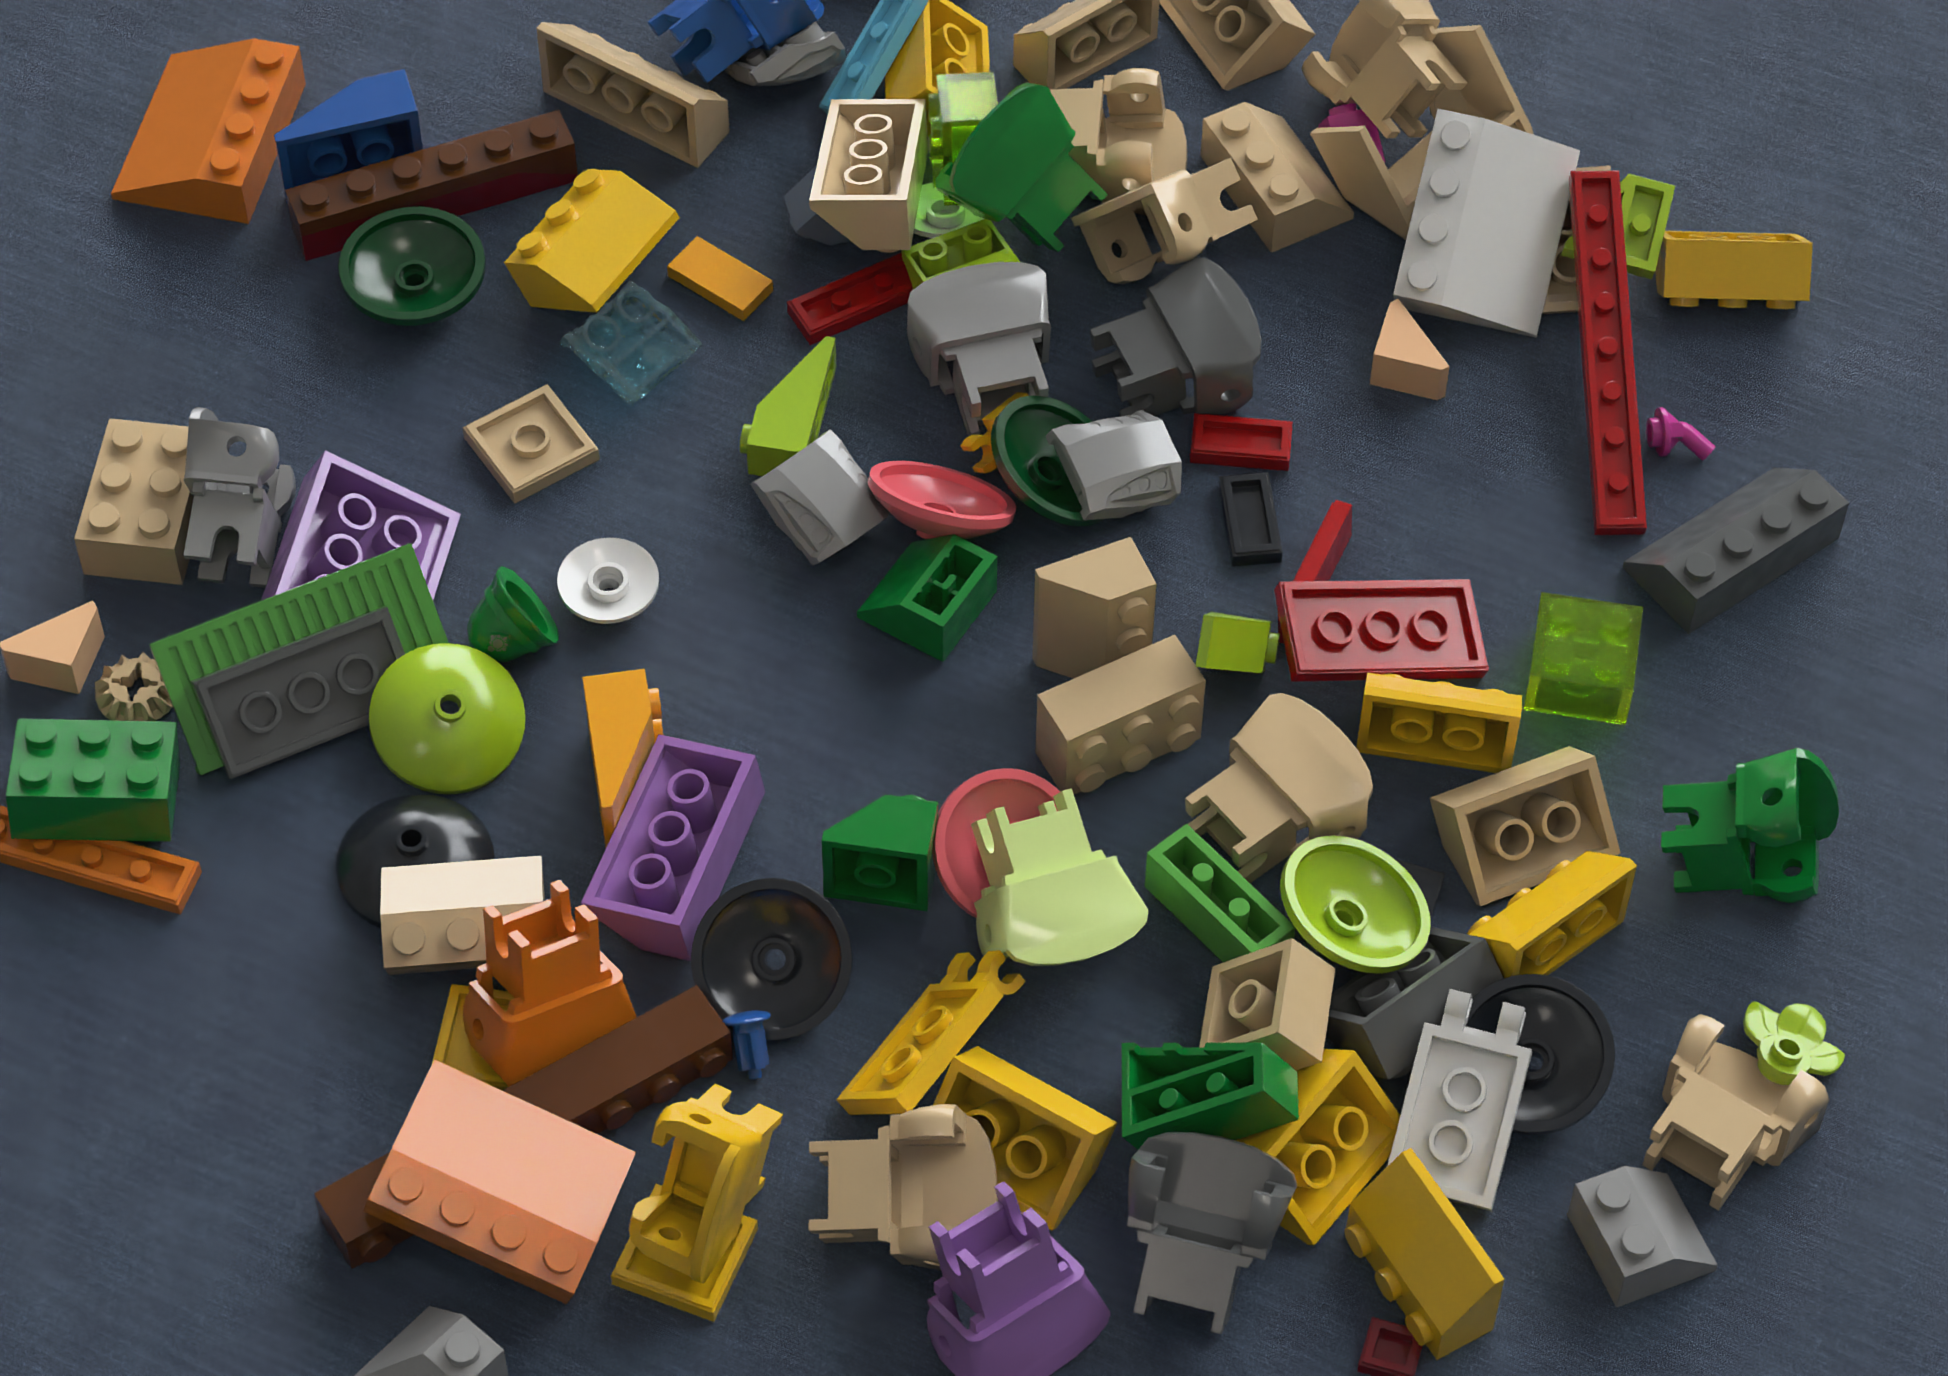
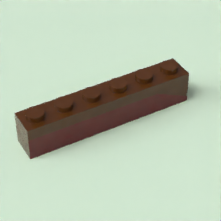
M556 110L289 188L285 192L292 229L305 260L309 261L342 251L347 239L360 225L372 217L389 210L403 207H430L446 211L458 217L569 184L578 176L575 143L560 110Z

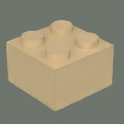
M1293 938L1212 966L1199 1047H1204L1205 1043H1264L1295 1070L1321 1063L1335 968Z

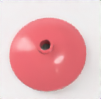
M887 461L876 464L869 473L868 486L876 500L898 521L917 530V535L923 539L952 534L963 539H970L1003 529L1012 523L1015 516L1016 504L1008 494L980 478L951 468L914 461Z
M1011 768L993 769L964 781L952 791L938 812L932 852L935 869L948 895L960 908L974 918H977L974 902L981 899V890L990 887L971 824L977 820L987 819V813L1003 806L1009 824L1040 816L1038 806L1044 802L1054 801L1053 796L1060 792L1050 782L1024 770Z

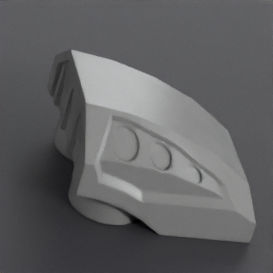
M814 22L769 51L761 48L750 49L728 66L725 72L737 81L752 86L785 85L827 72L846 60L844 45L835 32H823L818 23Z
M1138 410L1130 416L1107 418L1085 424L1064 425L1052 429L1045 436L1049 445L1053 444L1082 507L1080 513L1083 520L1122 518L1135 512H1142L1148 508L1171 504L1181 494L1182 461L1163 420L1143 410Z
M832 430L826 431L811 444L750 484L776 525L804 553L811 565L820 563L843 549L891 514L876 500L868 486V477L856 464L841 439Z

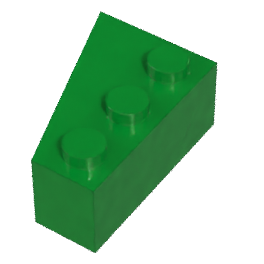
M1122 1043V1138L1138 1150L1148 1138L1168 1132H1196L1238 1140L1299 1120L1298 1073L1264 1043H1205L1204 1047H1182L1178 1043H1163L1162 1047H1140L1137 1043Z

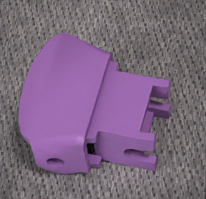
M1003 1181L995 1186L997 1202L950 1231H947L938 1221L929 1226L943 1277L934 1282V1292L936 1295L927 1300L930 1308L927 1314L928 1333L940 1360L955 1376H1049L1074 1359L1098 1337L1108 1324L1111 1313L1085 1275L1082 1265L1050 1236L1047 1222L1032 1208L1021 1214L1014 1190ZM951 1290L976 1313L975 1316L970 1318L969 1329L960 1322Z

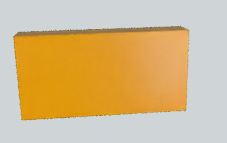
M698 236L667 265L668 277L742 321L773 292V280Z

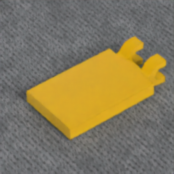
M1000 950L987 951L978 965L977 973L969 982L968 970L976 959L970 952L957 953L947 968L946 976L939 984H930L838 1096L836 1100L849 1115L903 1114L913 1110L1003 996L1014 994L1025 983V979L1020 973L1007 974L1000 981L998 969L1006 960L1005 955Z

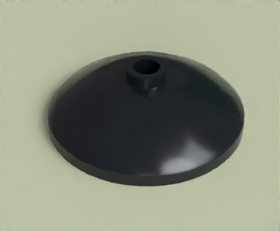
M425 794L406 795L389 799L372 807L349 827L337 852L336 873L340 891L349 907L366 922L381 928V868L495 859L487 828L468 808L440 796ZM410 842H420L417 846L414 847L404 846L405 844Z
M762 878L745 882L719 897L702 917L694 935L691 950V969L695 986L698 985L722 1021L724 1018L739 1012L767 1011L771 1014V1017L763 1020L766 1040H782L799 1036L826 1020L844 997L850 982L853 966L851 939L842 917L834 906L814 889L792 880L780 878ZM775 949L781 950L786 958L784 966L779 970H773L767 964L768 954Z
M1522 974L1494 982L1472 998L1473 1003L1466 1027L1496 1034L1503 1002L1525 1007L1526 1017L1517 1046L1532 1049L1531 1057L1540 1059L1543 1064L1538 1071H1527L1512 1130L1513 1133L1543 1135L1558 1132L1578 1123L1597 1107L1612 1079L1615 1063V1045L1610 1025L1600 1007L1591 997L1565 980L1541 974Z

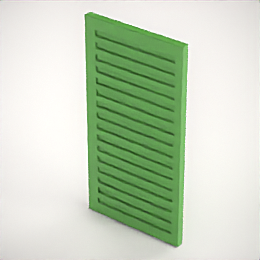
M411 543L149 644L195 762L196 773L203 775L223 767V764L192 686V680L384 606L388 607L405 654L426 645L449 643Z

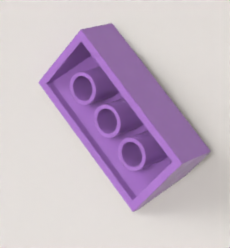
M659 734L587 888L581 905L585 904L598 917L599 921L639 949L691 961L692 944L697 927L709 907L719 898L765 793L756 755Z

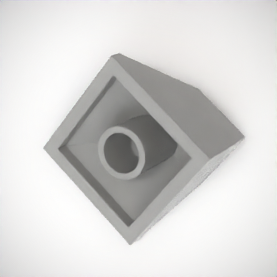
M429 1306L354 1376L509 1375L504 1349L465 1315Z

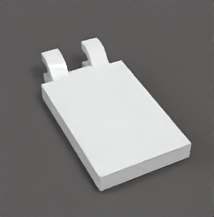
M1450 989L1441 1026L1424 1022L1388 1165L1401 1152L1412 1148L1449 1201L1492 1211L1532 1056V1049L1517 1046L1526 1012H1524L1525 1007L1503 1002L1496 1034L1466 1027L1473 1003L1472 995Z

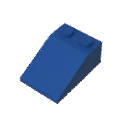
M405 69L356 80L274 135L285 198L286 189L423 149L418 110Z

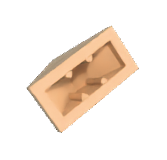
M1399 299L1391 301L1373 354L1370 385L1434 400L1445 397L1450 366Z
M92 600L1 641L0 650L10 678L12 680L80 694L105 638L97 606Z

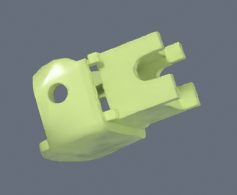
M1072 788L1063 790L1053 796L1054 801L1044 802L1039 805L1040 816L1009 824L1003 806L987 813V819L977 820L971 824L990 887L981 890V899L974 902L977 911V937L983 956L987 951L1000 950L1006 958L1010 957L1013 961L1031 966H1057L1082 961L1114 949L1134 937L1147 923L1149 910L1121 868L1117 856L1106 858L1102 849L1091 851Z

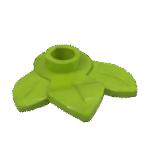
M1754 1001L1748 1006L1743 1020L1744 1032L1758 1046L1757 1065L1762 1075L1768 1080L1780 1085H1790L1801 1070L1806 1073L1827 1076L1836 1072L1842 1065L1845 1054L1834 1045L1823 1041L1826 1033V1022L1814 1007L1795 1003L1785 1007L1781 1014L1759 1002Z

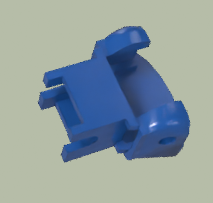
M675 0L647 23L656 36H660L667 30H670L679 43L689 37L687 42L670 57L682 75L686 76L696 69L703 81L708 83L750 49L761 48L769 51L774 46L816 22L824 14L825 7L820 0Z

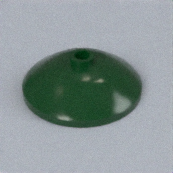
M403 207L372 217L350 235L343 246L339 258L340 281L350 302L362 313L373 319L403 326L436 322L462 309L478 292L486 269L484 249L476 232L459 217L430 207Z
M1036 395L1020 397L1010 402L998 414L991 430L992 453L999 473L1006 485L1023 504L1049 520L1071 526H1090L1103 521L1104 519L1083 520L1080 513L1082 507L1053 444L1049 445L1045 437L1052 429L1069 424H1085L1093 421L1076 408L1050 397Z

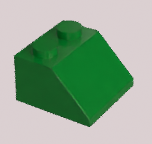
M885 794L823 831L821 843L824 897L928 912L936 872L932 852L938 819V802L925 800L916 795L900 797Z

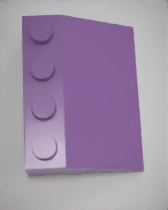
M325 450L303 478L261 600L408 543L412 544L433 600L461 514Z

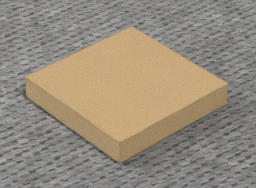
M548 384L462 427L464 439L514 504L600 460L597 446Z

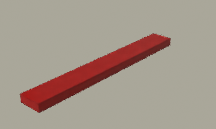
M1619 170L1571 171L1569 175V192L1595 535H1641L1646 532L1647 520Z

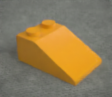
M645 668L582 677L605 848L611 839L658 735H663L658 688L648 689Z

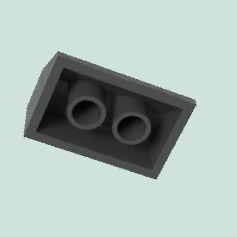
M1430 927V934L1426 945L1409 965L1388 973L1361 972L1332 993L1326 1036L1339 1050L1356 1051L1373 1076L1387 1080L1396 1079L1413 1069L1424 1022L1441 1026L1450 989L1469 993L1472 995V999L1481 990L1494 982L1504 979L1485 938Z

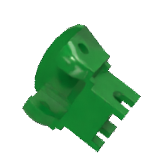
M1028 82L1016 86L980 121L963 144L954 164L948 162L935 180L936 188L939 192L970 210L975 216L994 222H999L1006 217L1033 245L1041 246L1043 243L1049 250L1059 252L1064 244L1054 235V232L1088 194L1092 199L1103 201L1108 195L1068 155L1074 148L1071 141L1075 137L1076 132L1069 125L1049 88Z
M1794 748L1750 762L1737 763L1736 773L1728 775V781L1663 785L1662 808L1664 813H1688L1691 823L1689 825H1676V830L1665 831L1661 834L1662 852L1682 853L1687 868L1685 871L1674 872L1675 893L1742 889L1743 895H1754L1755 892V896H1768L1775 901L1785 903L1801 902L1817 895L1819 840L1828 838L1837 826L1839 799L1838 790L1831 772L1815 754L1809 750ZM1750 842L1756 843L1755 879H1752L1750 874ZM1795 866L1802 869L1796 876L1784 875L1786 868Z

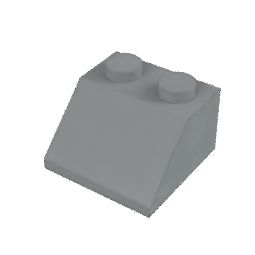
M1623 1166L1575 1184L1567 1215L1616 1308L1717 1270L1718 1265L1668 1174Z

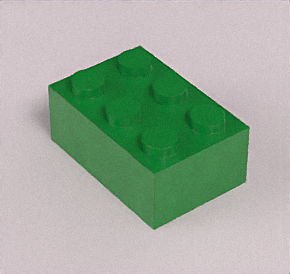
M17 719L6 791L11 839L171 842L180 771L177 722Z

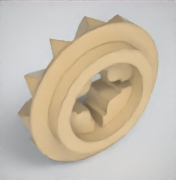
M144 652L138 658L128 659L121 654L119 662L114 666L104 665L101 679L95 682L98 708L109 720L157 721L173 707L155 660L150 659ZM142 677L144 687L139 688L137 694L133 697V701H131L127 687L133 686L134 681Z

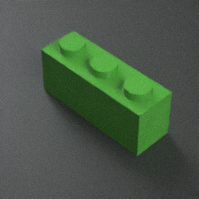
M1187 823L1147 852L1144 887L1222 962L1291 938L1294 939L1296 929L1294 925Z

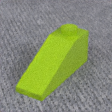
M825 336L757 405L752 424L743 425L740 437V453L747 454L748 474L764 476L818 438L836 371L835 337Z
M1216 612L1204 614L1195 667L1263 673L1266 663H1276L1280 634L1271 632L1272 621Z

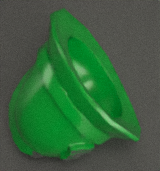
M500 566L492 584L484 590V597L469 618L467 634L469 647L480 650L498 663H504L528 652L535 653L543 646L554 645L559 640L558 628L552 616L532 588L513 570Z

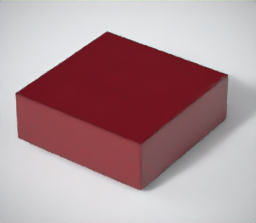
M1372 1317L1357 1372L1372 1376H1415L1423 1346L1418 1344L1407 1326Z

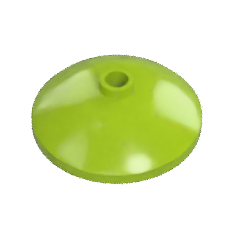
M438 643L414 649L401 656L386 669L372 694L369 707V730L379 757L398 778L426 792L460 794L489 784L509 767L523 739L525 708L515 681L508 671L495 659L469 646ZM445 701H453L458 705L459 711L455 714H447L441 709L440 705Z
M1335 835L1322 836L1300 845L1284 865L1280 879V891L1287 915L1303 939L1327 959L1346 968L1361 972L1388 973L1409 965L1426 945L1431 925L1430 913L1425 897L1407 870L1381 849L1355 838Z

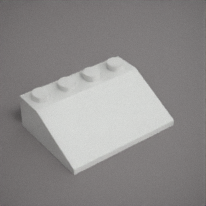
M1437 108L1393 293L1394 300L1399 299L1404 307L1410 311L1537 338L1570 197L1569 175L1571 171H1576L1580 150L1485 118Z

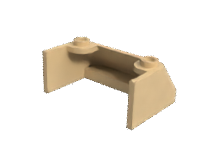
M1482 26L1436 28L1437 36L1432 42L1467 81V84L1462 90H1449L1446 86L1429 105L1434 120L1438 108L1485 118L1534 135L1532 126ZM1366 126L1314 129L1310 134L1343 197L1406 240L1432 131L1387 169Z

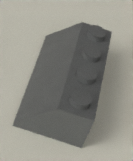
M1772 468L1625 560L1622 568L1690 634L1839 539L1849 502L1816 470Z

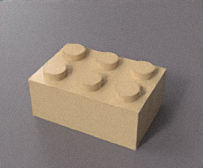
M109 418L74 538L83 574L183 585L189 559L184 557V549L194 499L184 482L188 440L187 426Z
M1174 634L1037 694L1035 753L1060 791L1072 788L1073 794L1091 792L1112 777L1126 771H1138L1144 768L1151 760L1171 751H1183L1200 739L1206 680L1199 669L1195 667V663Z

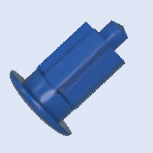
M744 1011L723 1019L725 1025L732 1026L738 1070H748V1077L752 1080L761 1078V1069L765 1068V1065L770 1064L763 1027V1020L771 1017V1014L767 1011Z

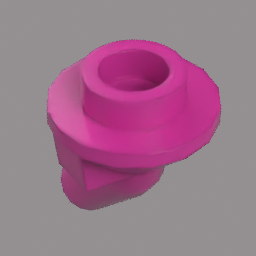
M1657 407L1654 418L1647 419V443L1650 448L1656 447V451L1661 457L1667 456L1679 441L1702 461L1715 448V445L1687 422L1678 421L1663 407Z

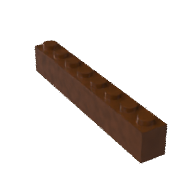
M698 985L503 1091L598 1134L605 1129L613 1130L623 1126L632 1118L634 1113L653 1103L660 1104L670 1100L683 1086L700 1077L708 1078L720 1072L727 1062L733 1059L731 1032ZM389 1153L314 1193L320 1220L351 1269L364 1262L372 1263L382 1259L392 1250L393 1246L414 1235L363 1211Z

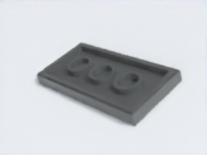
M384 606L191 681L229 779L369 725L370 702L380 677L393 662L405 655L388 607Z

